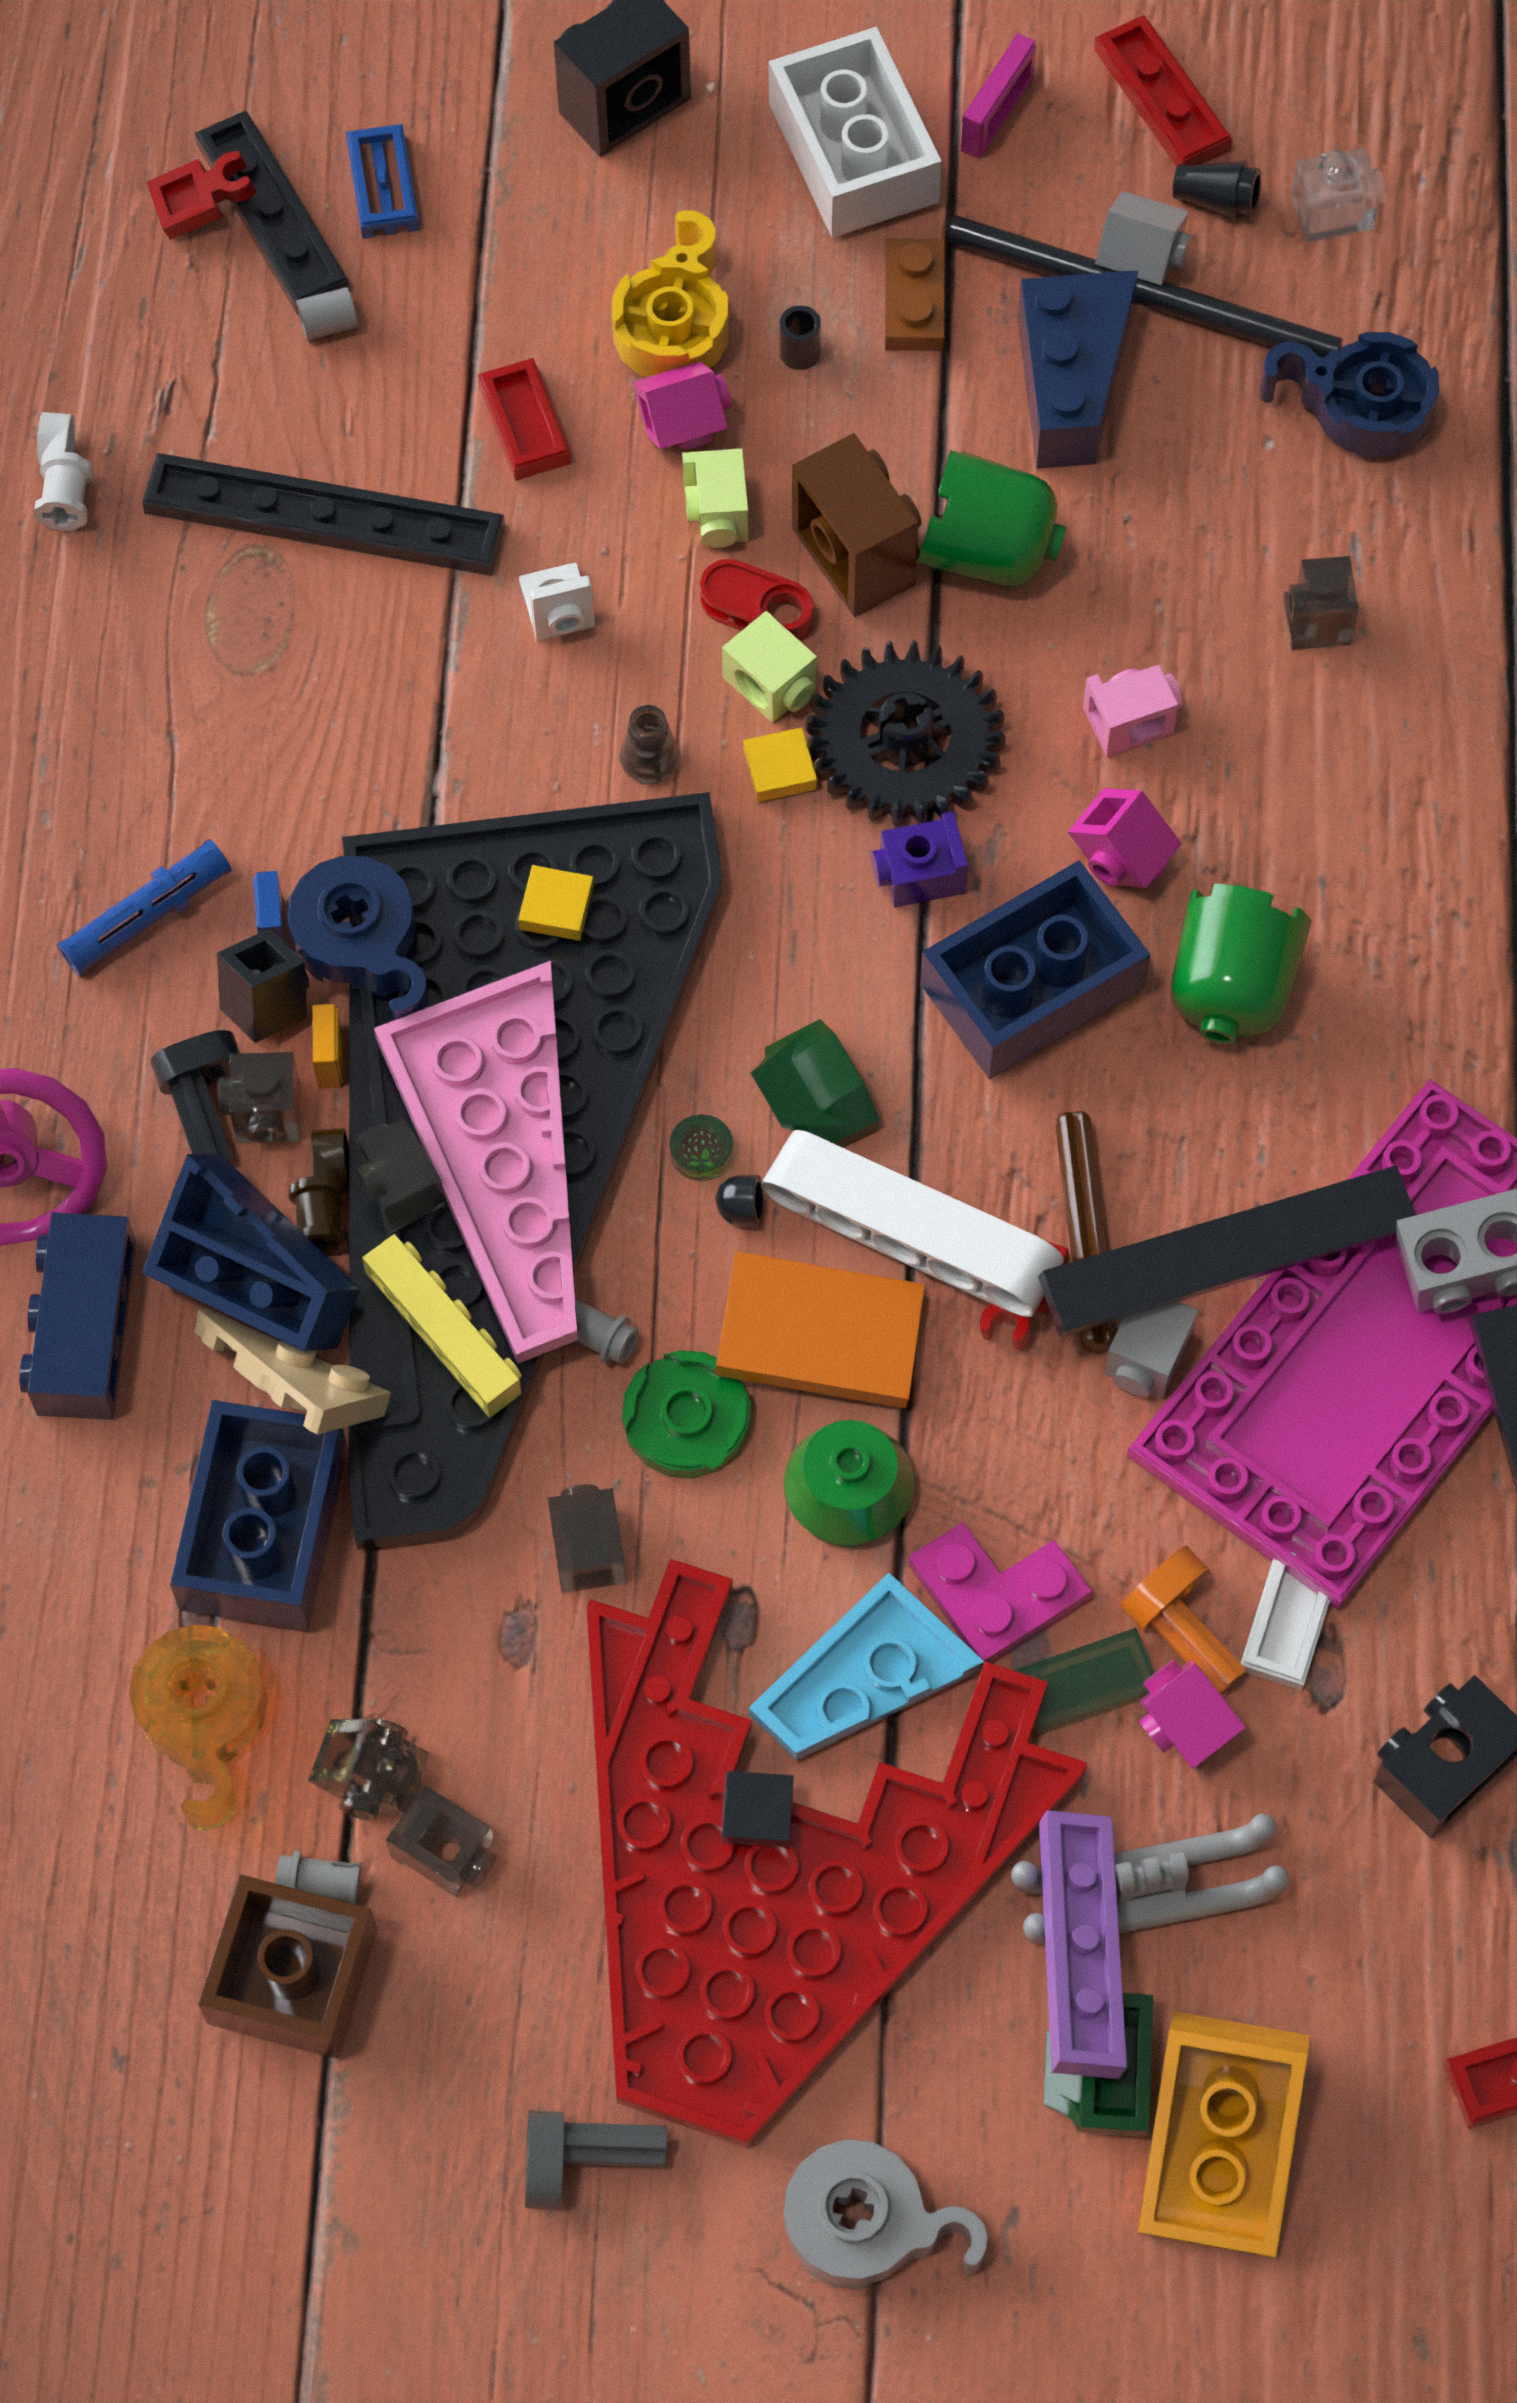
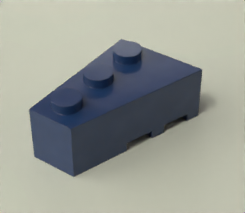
M1138 270L1021 279L1018 326L1036 469L1093 465L1096 463L1117 372L1122 360L1128 328L1134 312Z

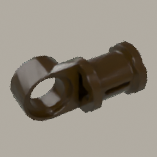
M345 1128L312 1131L313 1176L299 1179L297 1182L290 1184L288 1189L289 1200L292 1204L296 1205L297 1228L327 1257L334 1256L348 1248V1234L341 1229L340 1202L345 1199V1185H349V1146Z

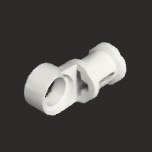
M42 412L38 427L37 455L40 473L45 480L42 498L35 502L33 515L36 521L50 529L74 531L86 525L88 510L83 504L85 486L92 482L94 467L89 460L74 453L75 420L73 414Z

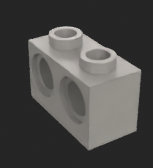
M1517 1189L1397 1220L1396 1245L1418 1313L1434 1309L1439 1314L1451 1313L1468 1306L1472 1302V1298L1497 1292L1500 1297L1517 1295V1253L1509 1257H1500L1491 1253L1486 1247L1491 1241L1499 1238L1509 1239L1517 1244ZM1445 1255L1453 1259L1458 1266L1451 1272L1438 1274L1428 1270L1423 1263L1432 1256Z

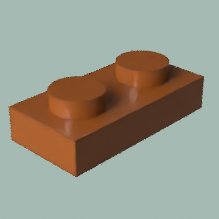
M886 239L885 350H944V239Z

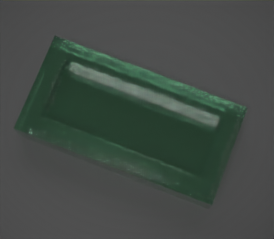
M1137 1628L1013 1670L1048 1682L1034 1724L1033 1733L1035 1737L1138 1702L1149 1693L1143 1683L1155 1673Z

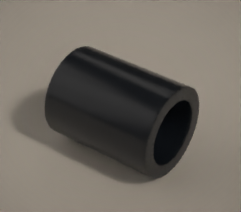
M793 306L784 311L780 317V358L786 366L792 369L805 370L811 368L818 362L821 354V319L818 313L808 306Z

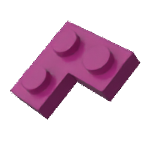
M962 1522L908 1557V1566L960 1639L983 1661L989 1663L998 1660L1091 1600V1589L1055 1540H1052L1000 1574Z

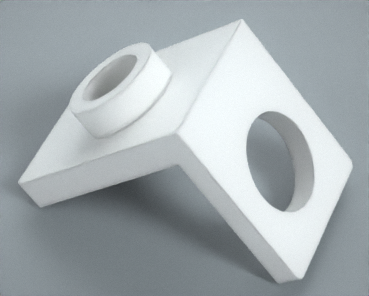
M576 563L519 577V584L537 641L595 627L592 585L589 576H580Z

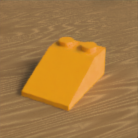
M1173 2011L1168 2033L1138 2233L1276 2258L1310 2035Z

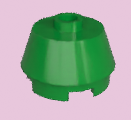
M857 1420L837 1421L810 1433L792 1452L784 1474L785 1497L797 1521L816 1538L840 1547L860 1546L862 1543L876 1540L894 1529L904 1518L911 1505L915 1486L913 1468L902 1446L883 1430Z

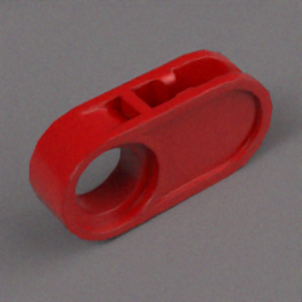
M733 559L718 560L709 565L702 573L700 580L701 605L705 613L713 620L742 631L765 611L768 612L775 604L789 602L798 606L802 614L798 620L782 625L799 641L805 639L811 631L814 615L812 596L805 587L797 582Z

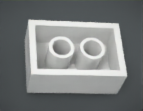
M877 27L769 61V105L832 238L940 203L942 161Z

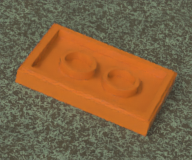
M735 1251L714 1375L906 1409L910 1394L925 1284Z

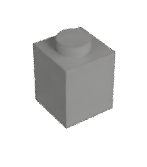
M1122 191L1108 210L1095 264L1118 272L1138 270V278L1162 285L1173 267L1182 269L1189 253L1192 235L1184 233L1189 212Z
M1178 1301L1123 1318L1108 1350L1104 1374L1112 1377L1118 1387L1130 1394L1148 1396L1150 1393L1164 1399L1194 1334L1199 1310Z

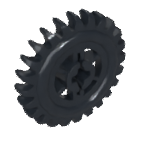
M915 640L911 642L906 658L899 660L892 642L888 641L885 645L884 662L878 663L871 656L869 649L864 647L861 653V671L853 668L848 660L842 659L840 663V676L844 684L836 682L832 676L826 675L823 679V690L828 699H824L819 694L813 695L811 708L818 717L809 715L805 722V729L812 736L807 740L806 746L810 756L817 758L814 763L815 775L820 778L831 777L827 784V792L829 794L838 796L848 792L846 796L847 809L856 810L863 804L869 805V819L877 820L884 811H888L891 815V821L895 825H900L903 822L906 813H912L918 824L926 823L928 810L933 809L941 817L943 813L951 812L949 803L951 801L962 807L971 805L972 793L970 789L984 791L989 787V777L986 773H993L1000 768L1001 759L997 752L1001 751L1006 745L1004 732L998 731L1004 725V712L996 710L989 713L997 702L996 690L989 689L986 693L978 695L983 685L982 671L978 670L970 678L962 680L965 666L963 656H958L955 662L945 669L942 667L943 652L940 645L935 647L933 654L924 662L920 659L918 643ZM866 720L878 726V733L861 739L862 726ZM949 733V746L943 752L933 739ZM926 758L934 761L933 764L924 769L905 772L906 767L916 766ZM885 759L889 763L899 766V771L888 769L877 762Z

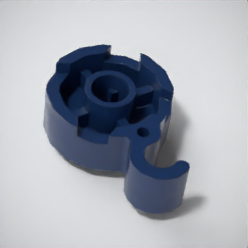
M1365 332L1359 334L1357 342L1343 346L1338 352L1335 348L1324 358L1318 357L1306 345L1298 342H1284L1274 346L1266 355L1260 382V397L1263 402L1270 403L1274 399L1276 383L1281 380L1295 381L1302 389L1301 401L1303 405L1316 413L1326 435L1341 448L1363 457H1391L1410 450L1426 436L1434 418L1439 396V373L1435 366L1431 368L1428 361L1417 352L1418 345L1413 340L1391 332ZM1372 394H1378L1383 397L1374 396Z
M340 856L319 863L302 876L289 897L287 920L296 954L305 962V969L319 981L323 982L324 977L336 983H351L352 989H367L380 997H386L396 992L407 993L403 997L394 998L390 1001L392 1021L428 1008L430 1001L424 972L414 961L407 959V952L413 943L414 933H416V921L413 902L405 881L390 866L367 856ZM349 917L362 918V924L352 927L351 923L343 920Z

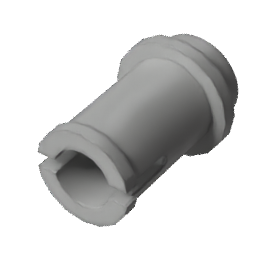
M575 1297L578 1340L576 1342L600 1353V1361L605 1364H610L613 1361L620 1364L626 1362L632 1354L639 1337V1330L631 1326L630 1318L621 1315L616 1319L579 1301Z
M294 1850L293 1856L280 1855L275 1883L356 1905L359 1895L362 1863L302 1857L301 1850Z

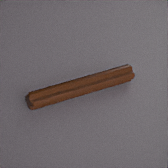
M1082 1111L1060 1114L1056 1119L1057 1124L1055 1126L1072 1262L1107 1252L1090 1116ZM1116 1320L1082 1330L1081 1340L1083 1348L1089 1352L1108 1351L1117 1333Z

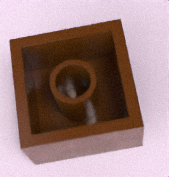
M855 433L792 465V530L853 617L915 586L916 563L920 555L917 545L918 528L922 524L920 514L912 499L907 494L899 496L889 482L888 469L879 453L874 449L867 451Z
M240 1874L198 2003L207 2024L338 2059L378 1930L371 1908Z

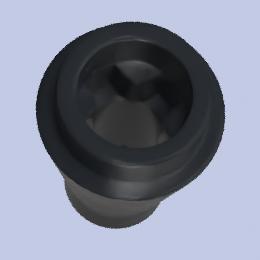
M1247 161L1200 165L1178 164L1173 180V198L1186 200L1235 219H1239L1241 214L1253 216L1260 198L1261 169L1249 167Z

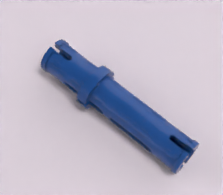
M208 839L202 846L167 870L160 866L151 872V881L115 906L107 909L103 914L66 940H61L56 944L57 948L71 969L78 976H81L91 966L131 941L135 936L174 910L178 914L189 907L187 900L224 874H229L232 871L231 866L217 845L211 839ZM188 876H190L188 879H186L185 881H183L182 883H180V884L178 885L179 882H181L182 880H184L185 878H187ZM162 895V897L151 903L153 900ZM138 911V913L135 914L133 917H131L130 919H128L127 921H125L124 923H122L120 926H118L117 928H115L114 930H112L111 932H109L107 935H105L104 937H102L101 939H99L101 936H103L104 934H106L108 931H110L111 929H113L114 927H116V926L119 925L121 922H123L124 920H126L127 918H129L130 916H132L134 913H136V912Z

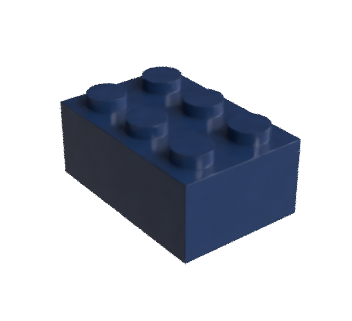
M1078 860L922 951L920 985L990 1080L1146 988L1151 954L1082 862Z
M212 1400L170 1581V1587L180 1611L305 1631L309 1630L348 1449L343 1428L315 1434L303 1426L306 1414Z

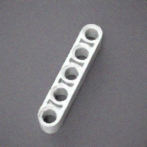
M802 1130L792 1131L761 1182V1188L764 1193L784 1208L1022 1317L1033 1316L1044 1297V1292L1038 1279L1040 1273L1043 1270L1060 1266L1064 1262L1061 1253L1045 1240Z

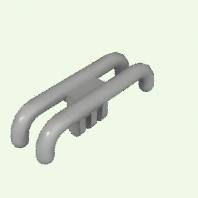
M1259 1814L1248 1824L1235 1829L1114 1853L1119 1934L1246 1909L1279 1897L1287 1889L1290 1876L1286 1869L1275 1865L1267 1868L1260 1876L1246 1881L1185 1893L1189 1876L1187 1866L1226 1859L1261 1848L1276 1833L1277 1826L1273 1817L1268 1814ZM1029 1861L1017 1863L1011 1872V1879L1015 1887L1025 1893L1043 1894L1041 1867H1036ZM1033 1913L1025 1919L1023 1932L1031 1943L1045 1946L1044 1915Z

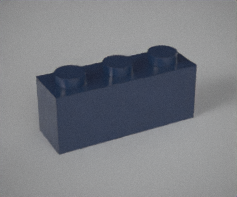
M51 1212L48 1235L40 1234L36 1245V1270L38 1273H43L40 1294H31L27 1318L29 1332L35 1333L33 1353L23 1354L19 1375L21 1392L28 1393L37 1416L114 1420L136 1239L129 1218L126 1216Z

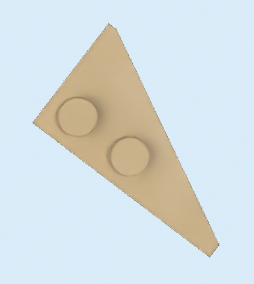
M209 1308L198 1310L194 1333L201 1337L202 1342L213 1351H223L225 1347L236 1352L237 1355L233 1368L258 1389L267 1392L271 1399L280 1407L307 1411L303 1426L309 1431L321 1434L385 1416L391 1392L370 1383V1376L366 1372L352 1366L326 1363L316 1358V1350L302 1351L284 1341L276 1340Z

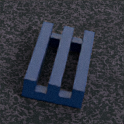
M403 124L346 132L362 239L374 237L373 230L384 229L385 235L397 234L396 227L407 226L408 232L420 231ZM390 140L394 142L404 204L403 210L393 211L382 145L383 141ZM369 143L371 144L381 213L370 214L359 146Z

